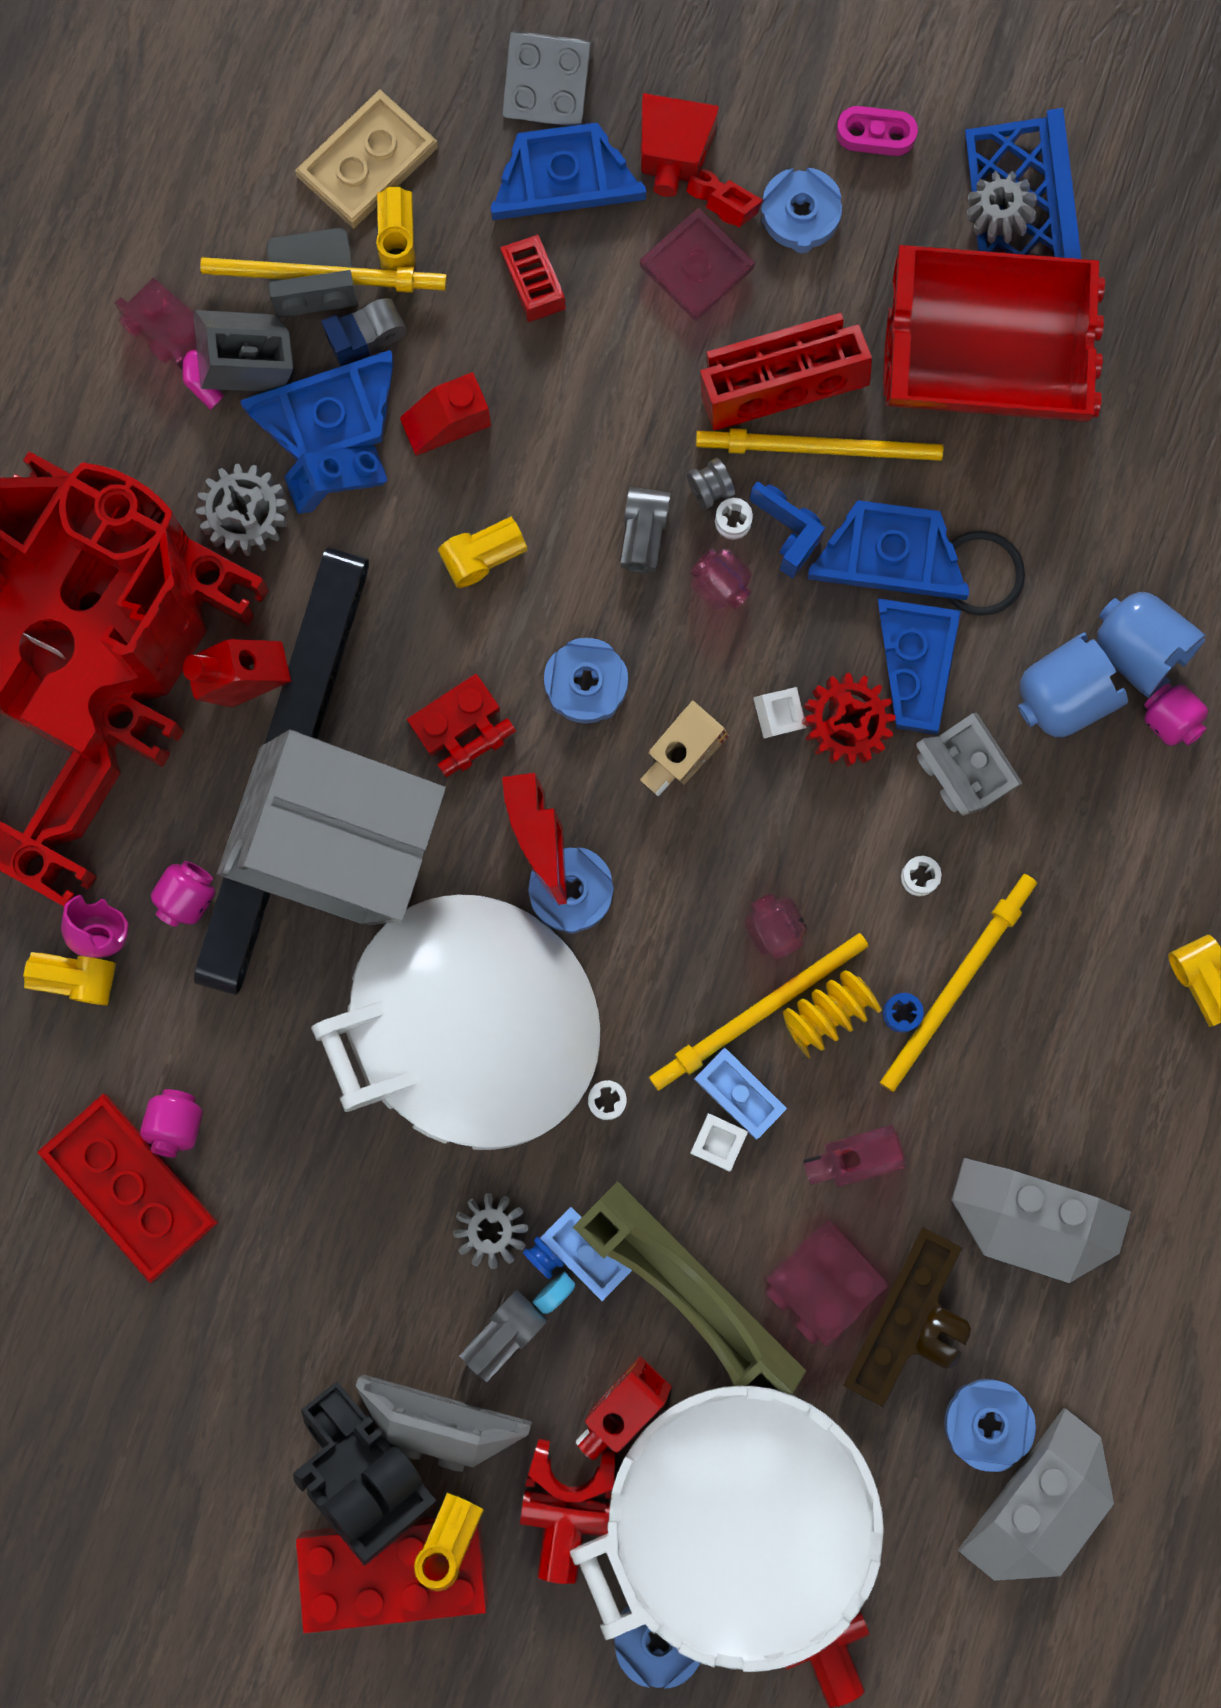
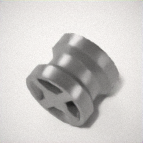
M718 458L709 461L707 467L702 470L693 469L687 472V480L692 493L704 510L712 507L714 501L721 497L728 499L735 495V489L729 473Z

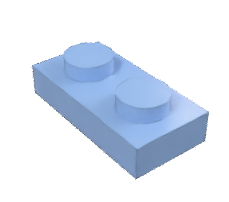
M726 1048L694 1078L755 1140L787 1109Z
M570 1207L540 1239L603 1301L632 1270L608 1256L603 1259L573 1228L582 1217Z

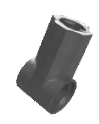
M636 487L629 488L624 524H627L620 567L630 572L642 574L656 571L661 546L662 530L666 529L671 493Z
M517 1289L489 1318L491 1322L468 1344L464 1352L459 1356L486 1383L518 1348L522 1349L548 1321Z

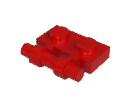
M477 673L406 719L430 756H433L443 748L450 754L449 757L437 764L445 778L459 769L464 772L473 766L471 761L489 749L497 750L504 745V739L516 732L508 718L494 727L488 719L498 713L500 707ZM477 727L481 735L464 747H461L457 739Z

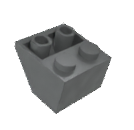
M194 310L193 317L201 389L267 392L286 385L293 371L289 331L276 314Z

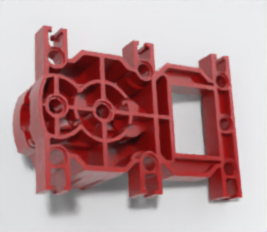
M28 451L23 462L31 471L30 477H21L18 474H14L13 477H0V714L72 754L23 833L0 821V871L64 907L65 903L73 899L75 894L66 890L62 896L52 889L51 885L57 879L60 870L65 869L76 874L75 877L82 881L80 886L87 890L90 889L97 876L53 851L55 845L82 838L121 774L114 749L117 743L163 768L170 753L156 746H153L151 749L139 741L140 738L145 734L149 725L162 729L164 736L171 737L177 742L184 733L176 722L143 705L142 702L170 693L183 671L185 659L189 655H193L207 630L200 607L203 601L249 625L254 617L249 608L251 602L243 598L238 604L227 597V595L231 592L234 584H239L254 591L256 594L254 599L262 603L269 589L263 578L189 539L174 513L165 502L151 489L133 477L102 465L82 462L70 474ZM207 572H220V576L215 583L211 585L201 584L202 577ZM23 633L58 650L66 659L32 643ZM132 712L133 719L127 727L122 729L115 728V721L120 714ZM42 856L44 860L42 870L34 876H29L27 872L28 863L33 858Z

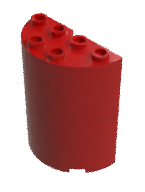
M899 245L892 278L893 304L892 308H888L883 366L885 406L1089 422L1093 417L1098 418L1102 395L1101 392H1095V382L1101 375L1103 355L1102 353H1096L1097 348H1094V341H1100L1103 334L1104 316L1098 315V303L1102 302L1105 291V278L1099 277V260Z

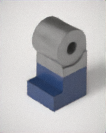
M388 298L376 300L363 309L338 319L337 315L321 321L326 338L340 367L385 349L384 347L397 342L407 332V328L394 302Z

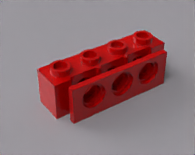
M837 313L707 351V368L700 370L701 398L713 431L870 386L872 356L859 324L843 328L844 319L841 313ZM829 356L822 362L814 363L819 358ZM783 368H790L784 373L775 374L777 371ZM751 379L743 385L735 386L740 381Z

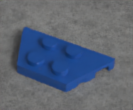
M598 123L517 133L511 150V159L505 166L496 200L491 205L492 220L641 201L646 200V188L629 171L627 162L618 149L613 148L609 144L608 136Z
M391 350L240 400L244 412L296 461L303 453L374 445L383 442L394 366Z
M859 500L849 511L841 527L832 535L819 558L810 566L807 578L808 580L966 601L969 596V587L962 578L957 564L958 558L953 544L948 540L947 528L940 511Z

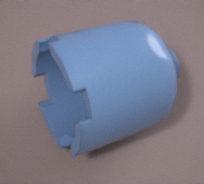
M1134 593L1126 597L1122 602L1114 598L1099 615V618L1104 622L1098 629L1096 642L1105 652L1114 668L1148 698L1162 686L1171 682L1166 675L1177 662L1185 667L1205 642L1204 638L1206 635L1151 593Z
M1082 632L1043 657L1024 672L1019 686L1023 703L1017 707L1029 727L1037 724L1043 732L1053 737L1064 738L1127 705L1128 698L1125 689L1121 688L1116 691L1110 679V676L1116 673L1114 666L1094 639L1087 642L1088 638L1085 632Z

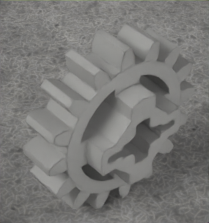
M235 464L234 474L230 475L223 468L219 469L221 479L215 482L207 478L205 482L210 492L198 493L197 496L199 501L205 505V507L196 509L199 520H204L200 525L205 535L212 534L210 540L216 548L225 542V549L231 555L236 551L237 546L242 548L245 556H250L251 546L256 544L261 551H265V539L268 537L274 541L280 539L275 530L276 526H287L285 517L279 514L289 510L286 500L280 499L285 494L281 485H273L274 479L269 472L260 478V472L256 465H252L248 473H243L240 464ZM240 486H250V487H254V488H252V489H247V488L240 487ZM224 495L221 505L217 506L219 500ZM236 499H239L241 504L247 508L249 521H246L243 514L241 515L237 510ZM266 513H268V516H267L266 520H265L264 523L260 526L261 521H262V518H263V515H265ZM237 530L240 532H244L245 534H235L231 532Z

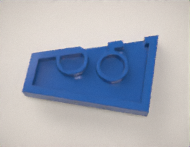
M877 598L894 715L896 716V728L938 735L961 611Z

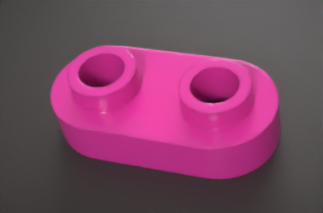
M853 106L844 110L838 119L836 128L837 140L844 148L851 151L900 156L908 153L913 148L918 134L917 123L910 114L903 111ZM857 129L862 132V135L855 136L849 131ZM898 134L902 139L899 141L892 140L889 135Z

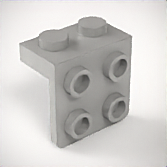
M972 713L940 736L924 738L916 743L920 751L917 754L920 765L928 775L932 776L935 774L944 788L940 791V794L949 809L953 812L958 810L963 816L983 810L1023 784L978 713Z

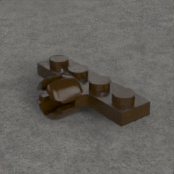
M922 1227L843 1386L884 1408L907 1360L912 1355H920L942 1368H951L957 1363L961 1352L941 1342L939 1338L941 1333L966 1345L970 1337L971 1327L967 1320L944 1309L938 1301L963 1247Z

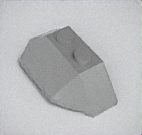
M967 1158L962 1160L951 1197L952 1203L960 1213L983 1256L1067 1283L1076 1280L1120 1254L1131 1211L1098 1197L1014 1170Z
M364 1374L358 1377L356 1388L377 1427L383 1432V1437L389 1444L395 1445L407 1458L420 1460L422 1453L439 1458L437 1465L454 1471L463 1472L465 1465L475 1467L529 1435L532 1421Z
M1063 1408L959 1547L958 1551L994 1581L1061 1576L1114 1505L1101 1437L1066 1408Z

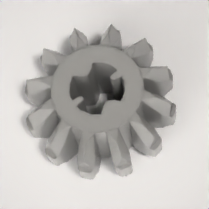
M995 170L992 174L991 183L980 178L977 182V191L970 192L968 195V205L971 207L967 210V220L975 223L974 232L976 236L988 232L987 240L990 244L996 240L997 235H1003V240L1007 244L1011 241L1012 232L1024 236L1027 232L1026 224L1033 223L1036 217V211L1033 207L1036 206L1037 197L1035 193L1029 192L1030 183L1027 179L1015 183L1016 174L1013 171L1007 175L1006 179H1000V175ZM999 205H1003L1005 210H1000Z
M486 1193L484 1196L485 1210H481L475 1199H470L468 1205L475 1214L473 1218L466 1213L458 1212L456 1218L461 1222L469 1224L468 1229L454 1230L453 1236L455 1238L469 1237L470 1242L462 1245L458 1251L461 1255H464L475 1247L477 1252L472 1258L474 1266H479L484 1254L487 1253L489 1268L496 1269L498 1266L497 1252L500 1251L504 1260L510 1264L514 1261V1257L507 1246L510 1244L519 1250L525 1248L526 1244L521 1240L513 1238V1234L527 1232L528 1225L520 1224L513 1226L512 1220L523 1214V1210L520 1207L514 1209L508 1215L504 1213L510 1203L509 1197L503 1196L498 1208L493 1209V1195ZM487 1219L490 1223L498 1221L501 1223L503 1231H499L498 1234L502 1235L497 1243L491 1238L484 1241L481 1239L479 1231L484 1230V1228L480 1227L484 1220Z

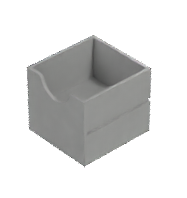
M288 730L259 748L216 875L364 926L403 921L423 860L422 856L426 850L446 787L301 733Z

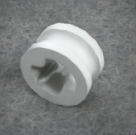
M739 498L726 499L720 503L716 511L715 526L721 536L726 539L736 540L748 533L753 518L752 509L749 504ZM732 510L740 512V520L744 524L740 525L737 522L736 527H730L727 525L728 518L723 515L727 512L730 516Z
M916 856L904 866L900 877L904 889L911 895L926 896L933 892L940 884L942 874L938 863L931 857ZM919 865L925 866L927 868L925 873L930 871L932 879L927 880L923 887L915 885L917 879L912 881L910 878V873L915 872Z
M610 1080L595 1084L588 1096V1105L591 1112L597 1118L603 1120H613L619 1117L627 1103L624 1089L618 1083ZM604 1088H610L611 1094L616 1091L620 1097V1101L614 1103V1111L611 1113L603 1112V1106L599 1110L595 1105V1100L601 1097L600 1090Z

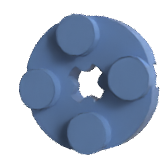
M794 168L777 174L767 185L764 191L760 218L766 231L775 241L783 246L792 248L797 253H806L813 247H818L827 242L838 229L842 214L841 194L834 180L824 172L813 168H807L806 171L799 170L793 172ZM795 202L799 205L805 202L809 203V215L800 216L795 214V208L792 204Z
M594 638L574 639L549 658L544 673L545 692L553 710L566 719L577 723H595L612 717L623 703L628 689L627 667L620 656L606 642ZM583 671H591L592 678L598 680L597 686H591L589 691L581 690V686L574 683L575 677H582Z
M579 847L565 848L564 856L566 880L572 883L577 879L582 884L579 887L580 898L575 900L570 897L567 899V904L558 905L543 887L533 870L528 889L531 905L537 917L550 928L570 934L590 929L598 924L609 911L614 891L611 873L606 863L594 852Z
M980 1379L963 1385L956 1390L955 1395L949 1401L946 1408L944 1429L952 1451L968 1465L982 1471L998 1472L1008 1469L1028 1453L1034 1442L1036 1422L1030 1405L1027 1404L1025 1398L1013 1386L999 1380ZM988 1412H994V1419L1001 1422V1429L993 1430L991 1437L986 1438L984 1437V1430L978 1427L979 1419H985Z
M629 1605L626 1606L621 1615L631 1611ZM646 1624L614 1637L616 1657L620 1667L631 1680L641 1686L650 1688L649 1686L656 1688L664 1687V1689L676 1687L688 1680L700 1664V1662L679 1653L678 1649L669 1644L670 1647L666 1651L659 1647L653 1651L650 1650L647 1645L651 1641L649 1635L651 1630Z

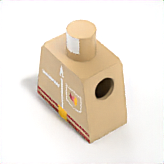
M692 700L648 752L656 762L642 776L640 781L658 797L675 778L684 785L725 742L729 734L721 724ZM680 747L686 748V757L679 763L672 762V752Z

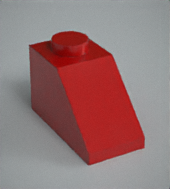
M473 372L434 387L399 417L415 456L491 427L489 408Z

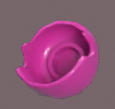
M78 895L65 903L61 933L66 945L74 953L92 958L108 957L120 951L126 944L129 923L123 913L108 906L105 899H100L94 904H87L84 902L83 896Z

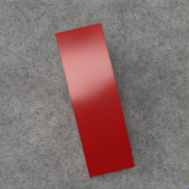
M535 772L502 777L504 800L511 827L527 861L543 887L558 905L567 904L563 826L555 809H545L544 790Z

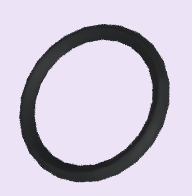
M971 531L960 535L950 542L953 544L954 550L971 540L983 539L999 544L1007 550L1016 567L1015 585L1006 599L988 607L972 606L959 599H947L956 608L968 614L979 616L992 615L1003 611L1019 597L1025 579L1024 563L1015 546L1006 538L993 532Z

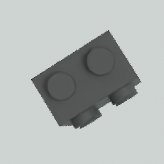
M343 228L274 237L267 242L269 262L353 268L348 235ZM351 270L285 280L272 279V282H268L270 297L278 318L358 306L356 286Z

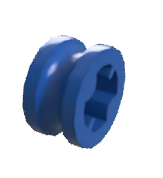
M899 993L888 999L883 1007L882 1014L887 1027L895 1032L904 1033L911 1031L920 1024L924 1011L923 1005L917 997L909 993ZM896 1002L900 1006L907 1003L912 1006L914 1011L910 1012L909 1015L914 1016L911 1023L906 1020L898 1023L894 1020L892 1015L897 1011L892 1010V1007Z
M537 1236L534 1239V1247L532 1249L525 1248L522 1253L550 1280L553 1276V1268L557 1266L561 1268L565 1263Z

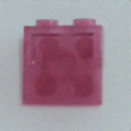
M829 1219L764 1278L771 1286L765 1293L783 1312L790 1307L801 1319L795 1326L812 1345L819 1340L826 1347L859 1317L858 1314L889 1286Z

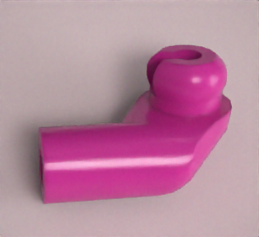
M191 350L186 353L183 359V383L211 410L225 395L220 390L201 389L197 350Z

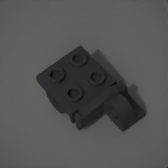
M336 1381L301 1409L305 1426L323 1449L293 1473L295 1484L302 1492L307 1488V1496L365 1566L436 1506V1500L424 1487L419 1473L405 1454L397 1447L390 1446L383 1437V1432L380 1428L373 1432V1420L371 1417H366Z

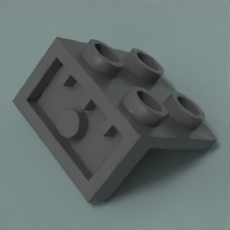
M520 31L510 32L503 116L505 118L566 126L582 125L589 59L593 56L594 41Z

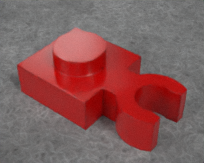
M704 168L700 170L698 178L691 176L686 192L691 196L708 201L706 208L716 213L723 222L739 228L758 214L763 202L761 198L731 180L725 184L720 182L714 173Z

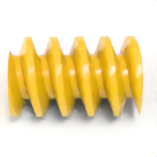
M845 970L840 973L842 986L834 980L826 983L828 996L821 990L816 989L811 993L814 1005L802 998L797 1002L799 1014L790 1008L783 1011L785 1024L790 1035L809 1059L811 1058L808 1045L812 1044L820 1051L825 1049L822 1039L823 1035L826 1034L835 1042L839 1040L836 1029L838 1025H841L849 1032L853 1031L850 1018L853 1015L863 1023L866 1022L868 1019L865 1007L869 1006L877 1013L882 1011L876 997L859 976L856 977L851 972Z

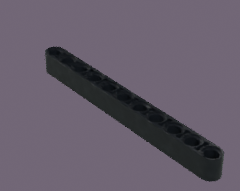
M329 547L325 550L288 666L291 682L282 686L265 744L288 730L318 740L367 579L369 558ZM223 877L194 973L195 984L234 995L239 993L247 973L271 893Z

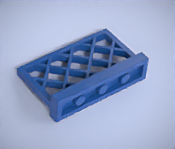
M1063 108L1047 110L1046 117L965 129L971 191H977L979 179L984 180L989 173L993 174L995 170L1000 175V179L1007 178L1008 174L997 167L996 164L1007 151H1010L1024 161L1014 173L1016 174L1015 183L1019 182L1018 180L1030 166L1044 175V182L1035 192L1029 190V192L1035 193L1037 197L1036 205L1049 213V219L1040 230L1029 223L1026 224L1027 233L1033 238L1021 252L1007 244L1003 240V235L997 236L996 240L987 249L986 239L988 232L977 236L978 251L995 252L999 247L1006 253L1028 255L1040 241L1053 251L1054 257L1082 259ZM1039 132L1040 143L1031 154H1028L1014 144L1021 134ZM992 139L1001 145V148L989 161L976 152L975 141ZM1040 154L1042 155V163L1037 160ZM977 163L983 167L979 174ZM1045 191L1047 201L1041 197ZM999 205L1000 210H1005L1003 205ZM1049 229L1051 230V238L1045 235Z

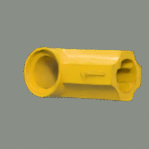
M386 187L384 191L377 193L378 235L376 244L382 270L397 271L398 266L415 268L413 194L401 187ZM396 248L404 250L402 253L396 255L388 253L392 249Z
M512 516L473 535L463 533L454 536L438 548V552L457 588L468 587L480 581L489 573V569L528 551L523 535Z
M1207 934L1170 952L1168 958L1175 976L1183 986L1189 987L1208 1026L1212 1027L1221 1023V947L1211 935Z
M31 952L29 959L26 961L23 974L24 988L70 996L69 999L79 1002L108 1006L116 963L92 957L78 956L77 959L58 955Z
M447 1493L425 1546L415 1561V1574L420 1583L434 1591L446 1590L454 1584L458 1577L459 1567L484 1511L483 1508ZM442 1555L449 1561V1573L441 1581H430L425 1575V1564L431 1557Z

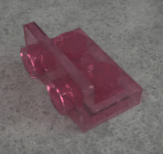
M154 277L128 303L122 297L115 302L121 314V317L118 319L120 324L135 338L140 334L150 342L148 348L161 362L166 364L170 360L182 370L183 359L186 353L191 350H197L193 312Z

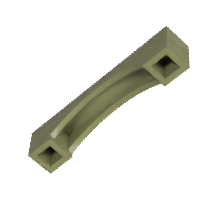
M618 1181L573 1226L603 1259L608 1256L620 1262L663 1294L692 1323L710 1345L734 1383L733 1386L763 1387L790 1395L794 1392L806 1370Z

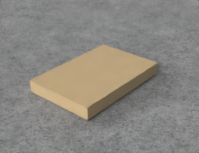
M379 90L310 155L295 172L296 176L354 229L377 207V193L384 191L386 187H398L438 148V143L434 137L383 91Z

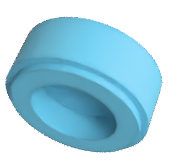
M562 1272L534 1298L533 1304L543 1314L550 1313L572 1293L575 1288V1282L565 1272Z

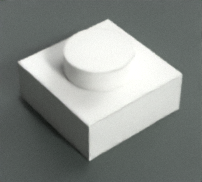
M797 687L754 697L763 738L807 728L806 725H802L804 715Z
M708 1113L690 1154L730 1172L748 1131Z

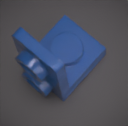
M373 445L303 453L284 476L298 514L313 512L328 493L383 486L387 482V476L381 460Z
M756 482L751 489L749 500L794 531L779 552L784 556L780 570L794 579L822 540L825 527L821 525L820 518L806 508L799 510L787 502L786 495L775 486L767 485L765 487L760 482Z

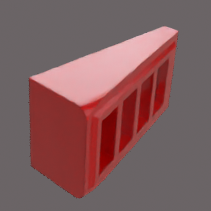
M539 235L500 247L502 257L527 322L566 310L565 296ZM531 249L535 251V255L517 261L513 258V255ZM539 262L540 267L520 274L518 269ZM544 275L545 280L525 286V281ZM546 288L550 290L549 293L532 299L529 295Z

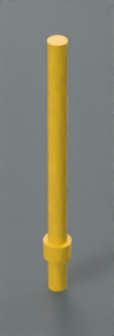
M202 257L200 262L201 274L285 280L351 270L355 285L396 287L397 292L413 293L414 289L446 291L447 274L415 272L413 267L398 266L397 271L206 257Z
M730 428L729 432H696V447L728 449V453L745 454L746 450L935 461H942L943 444L747 433V429Z
M1023 874L1006 900L1000 899L991 912L993 919L879 1082L883 1087L893 1093L1007 927L1012 928L1021 916L1022 911L1020 908L1038 884L1035 879L1027 874Z
M860 933L856 934L695 1046L691 1047L688 1044L675 1053L676 1059L649 1076L653 1086L657 1091H660L684 1073L688 1075L694 1073L703 1066V1060L868 948L869 945Z

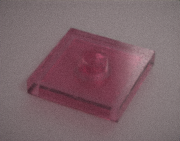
M699 208L640 259V267L695 322L754 269L755 265Z

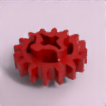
M846 673L841 679V684L832 676L825 681L827 689L818 685L812 691L817 700L809 699L804 704V708L812 712V714L802 719V725L812 726L813 730L805 739L806 741L817 739L819 745L815 753L819 755L825 750L829 751V763L831 764L837 762L841 756L844 757L846 767L855 764L857 756L864 764L872 759L871 751L879 754L885 749L880 739L888 740L893 736V732L885 727L896 720L895 715L885 713V708L892 703L891 698L880 700L878 694L881 692L882 686L879 684L873 689H869L867 687V676H863L857 683H853L851 673ZM851 694L860 697L865 703L854 699ZM829 700L830 715L828 720L823 722V709ZM844 715L846 717L862 715L853 725L851 723L835 725ZM874 718L873 733L868 739L870 734L867 726L870 719ZM831 737L844 741L846 746L837 743Z

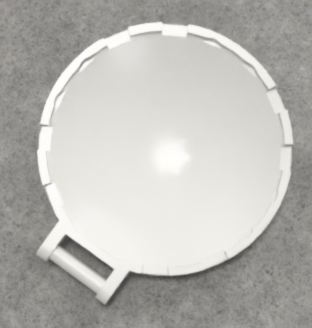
M451 895L429 899L406 909L403 921L386 923L365 948L357 963L352 977L354 981L348 1012L325 1019L311 1027L316 1040H321L344 1095L340 1100L345 1112L382 1100L390 1110L394 1108L404 1118L413 1123L414 1126L412 1128L445 1144L453 1142L464 1146H472V1149L495 1150L520 1145L543 1135L559 1124L570 1114L586 1092L595 1071L600 1047V1022L595 996L581 964L569 947L552 929L528 912L500 900L476 895ZM346 1032L367 1087L360 1088L339 1034Z
M755 1386L722 1387L693 1395L673 1405L659 1415L642 1432L624 1458L612 1490L608 1533L570 1551V1555L574 1564L580 1565L603 1620V1624L600 1627L605 1640L646 1624L654 1634L657 1633L666 1642L677 1648L679 1653L711 1667L716 1665L730 1669H742L743 1672L768 1671L805 1660L831 1644L848 1628L865 1600L868 1599L879 1570L883 1545L882 1509L877 1487L862 1454L842 1428L825 1413L808 1402L778 1390ZM606 1552L631 1610L622 1615L618 1611L596 1558Z

